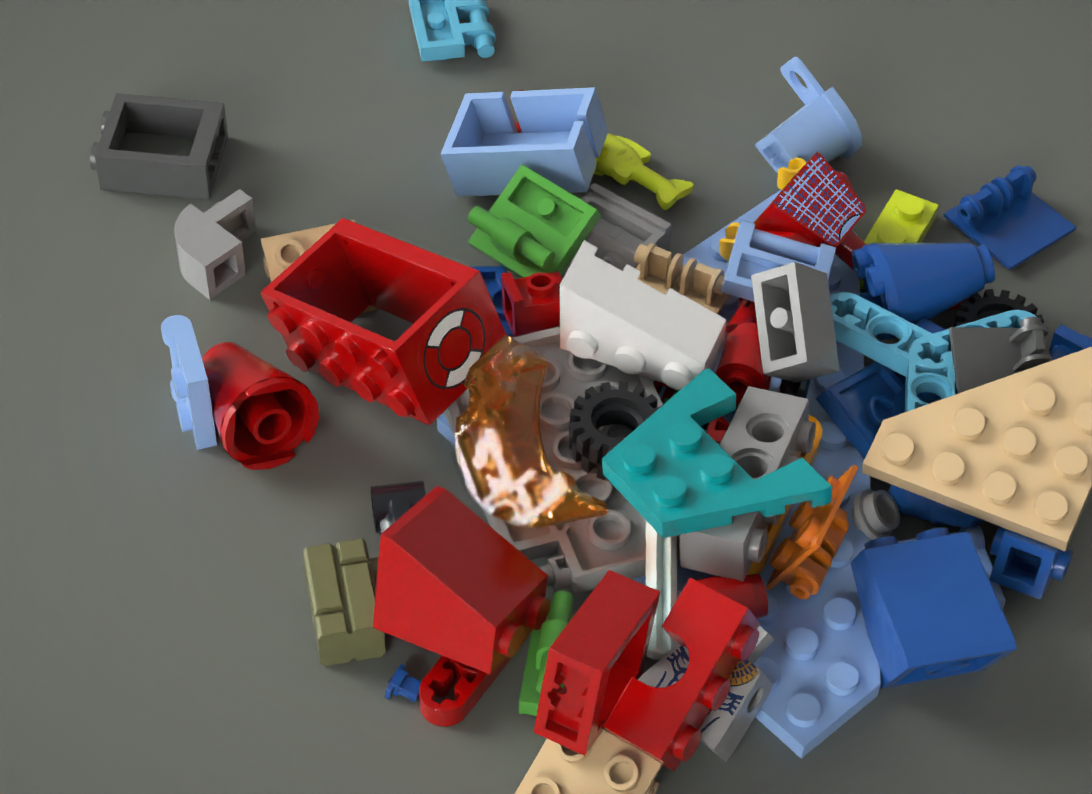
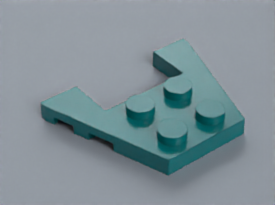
M710 368L700 372L602 458L603 475L662 538L732 524V516L760 511L765 517L784 514L785 505L809 500L812 508L823 506L832 500V485L803 458L754 480L700 427L736 410V393Z

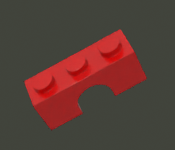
M689 578L661 626L676 643L688 649L689 664L685 674L676 683L662 688L649 686L631 677L603 727L612 735L656 759L663 766L675 772L681 760L686 762L695 753L702 736V732L699 729L710 710L716 711L725 701L731 685L728 679L739 660L745 661L755 649L759 639V631L757 630L760 625L759 621L748 607Z

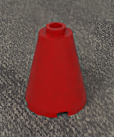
M233 342L219 343L204 354L202 361L208 378L213 417L222 445L232 459L240 462L243 467L250 470L271 469L285 464L296 455L292 450L303 439L309 443L315 434L320 417L318 402L305 384Z

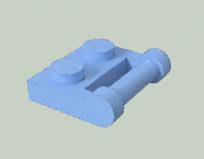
M741 219L721 292L754 302L751 275L793 262L825 272L829 279L836 247L821 243L820 247L805 244L755 229V223Z
M182 315L167 317L161 324V332L164 343L170 349L172 362L171 394L176 401L182 432L192 430L197 450L217 446L208 378L190 319Z

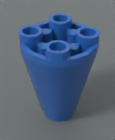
M872 243L853 250L851 254L855 273L859 279L863 278L865 293H861L859 296L915 325L923 317L930 320L982 291L985 284L992 283L995 280L993 260L985 245L975 247L972 243ZM887 333L877 334L880 341L897 338Z

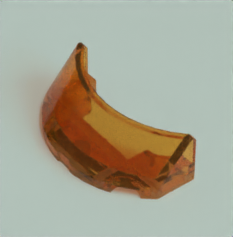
M505 335L469 368L463 384L467 387L470 398L466 411L456 417L455 449L458 466L461 468L466 481V488L474 500L491 515L521 527L540 528L607 515L609 511L605 502L579 490L573 476L563 471L553 472L544 451L540 432V400L548 362L544 355Z

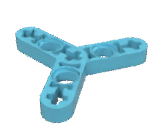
M839 292L830 296L836 341L906 377L905 412L929 404L921 401L916 396L922 392L935 393L941 399L955 395V372L949 329L932 334L859 295L850 292ZM1011 310L956 327L1021 328L1020 321L1022 319L1037 316L1023 310ZM887 333L896 336L900 341L894 344H885L878 341L875 336Z

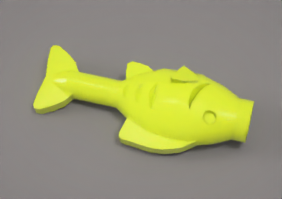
M607 133L600 157L595 158L597 165L594 174L600 176L605 174L613 177L622 185H626L630 180L639 183L656 194L657 202L663 210H668L677 200L691 194L694 186L692 182L685 180H668L644 166L643 164L650 161L651 153L636 142L621 136Z

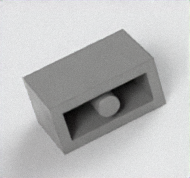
M793 262L751 275L763 374L798 383L840 371L827 273Z

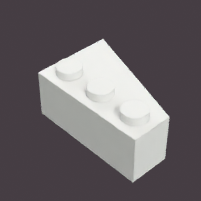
M584 240L560 283V348L570 351L577 357L591 358L615 366L625 373L638 374L665 383L675 390H681L705 369L710 368L714 372L725 343L727 319L671 288L668 289L666 295L638 280L641 271L626 264L622 271L596 257L595 253L598 248Z

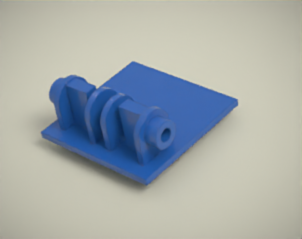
M1021 165L1012 168L1010 174L1006 175L1005 178L997 177L991 183L983 185L978 193L964 196L959 205L945 212L943 216L979 246L985 245L991 256L1008 270L1014 269L1076 230L1075 225L1032 192L1033 183L1036 181V173L1030 166L1023 167Z

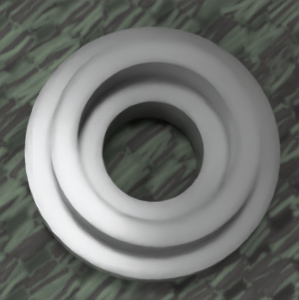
M866 489L857 493L853 501V522L856 528L863 531L871 540L888 537L891 535L892 530L898 527L900 523L899 510L896 502L888 492Z

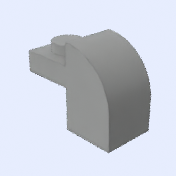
M239 189L224 200L215 203L204 213L191 203L179 214L175 222L174 233L181 274L192 287L209 300L246 275L242 241L256 232L252 197Z

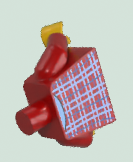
M816 152L807 163L802 158H793L789 161L788 168L780 167L778 169L777 186L782 191L754 221L755 229L816 247H820L821 243L836 247L835 255L854 270L851 256L852 251L867 245L852 231L853 227L866 213L864 203L855 194L849 177L843 172L835 171L820 153ZM740 223L730 224L725 229L726 238L719 240L720 255L728 261L730 260Z

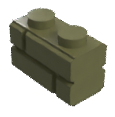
M363 538L340 541L335 546L327 543L306 547L302 551L304 573L320 664L330 666L348 663L354 658L360 661L382 657L386 653L385 634L387 633L373 628L379 557L370 558L367 541Z

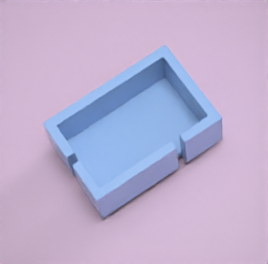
M595 87L512 91L510 99L522 133L517 132L504 92L465 94L441 152V157L456 196L501 195L521 164L569 193L588 192L597 165L595 158L600 157L609 131Z

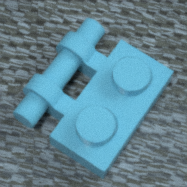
M409 0V9L421 62L465 57V45H472L476 48L478 55L482 58H488L494 54L496 36L493 26L487 22L490 12L486 0ZM465 19L468 23L460 24L459 20Z

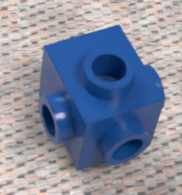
M999 527L990 550V555L995 556L996 560L989 580L1041 600L1054 579L1063 581L1069 568L1073 551L1068 549L1062 551Z

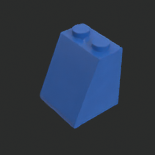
M935 528L917 534L916 541L897 543L895 536L877 538L864 544L865 549L850 562L867 635L880 667V689L984 671L1017 649L1013 633L968 532L949 535L948 528Z

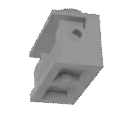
M593 183L589 187V191L581 198V200L596 208L602 215L585 239V241L598 248L595 253L596 257L623 271L626 264L633 268L637 267L638 263L634 262V255L640 244L648 246L652 242L657 244V247L669 251L671 224L596 183Z

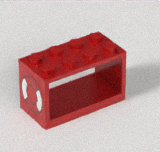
M345 218L337 222L260 292L270 311L267 314L268 320L281 333L288 347L286 355L294 366H298L303 372L310 370L323 376L335 387L340 385L357 392L360 397L368 402L375 400L386 405L400 417H412L429 426L511 346L479 270ZM371 305L414 324L396 341H392L351 322Z

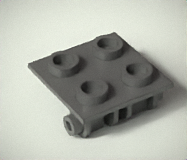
M1024 318L1020 321L1021 328L950 327L949 335L957 394L1052 361L1047 339L1048 328L1042 325L1041 318Z

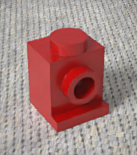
M559 271L534 273L529 277L514 279L511 272L501 274L503 314L514 337L560 326V283L562 277Z

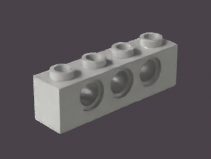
M748 386L720 446L754 480L800 459L801 452H810L815 437L816 424L815 422L808 421L809 399ZM760 511L732 516V524L679 535L680 567L744 581L752 562H761L767 545V528L769 524L777 525L781 514L765 517Z

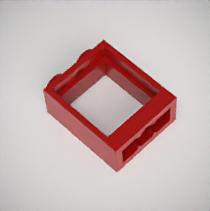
M608 570L549 648L534 733L584 756L587 754L603 731L604 723L631 677L639 679L642 675L660 591Z

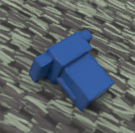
M400 664L393 677H390V680H388L389 685L385 691V698L390 699L392 694L395 696L401 695L416 703L419 697L421 681L407 675L408 672L405 671L406 666Z

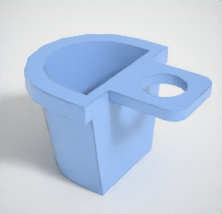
M793 57L781 66L780 71L805 105L755 144L765 160L777 173L780 167L788 168L789 161L796 157L802 158L807 163L818 152L827 162H830L837 157L851 158L863 145L862 134L856 119L835 89L831 87L824 91L804 63L798 57ZM795 72L802 77L807 88L798 80Z

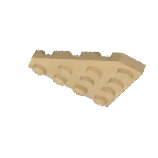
M1092 347L883 420L862 463V473L1066 551L1092 490Z

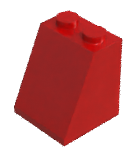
M436 486L380 536L373 628L491 674L507 657H514L522 641L533 629L539 630L542 623L546 621L550 609V601L545 598L548 575L447 489Z

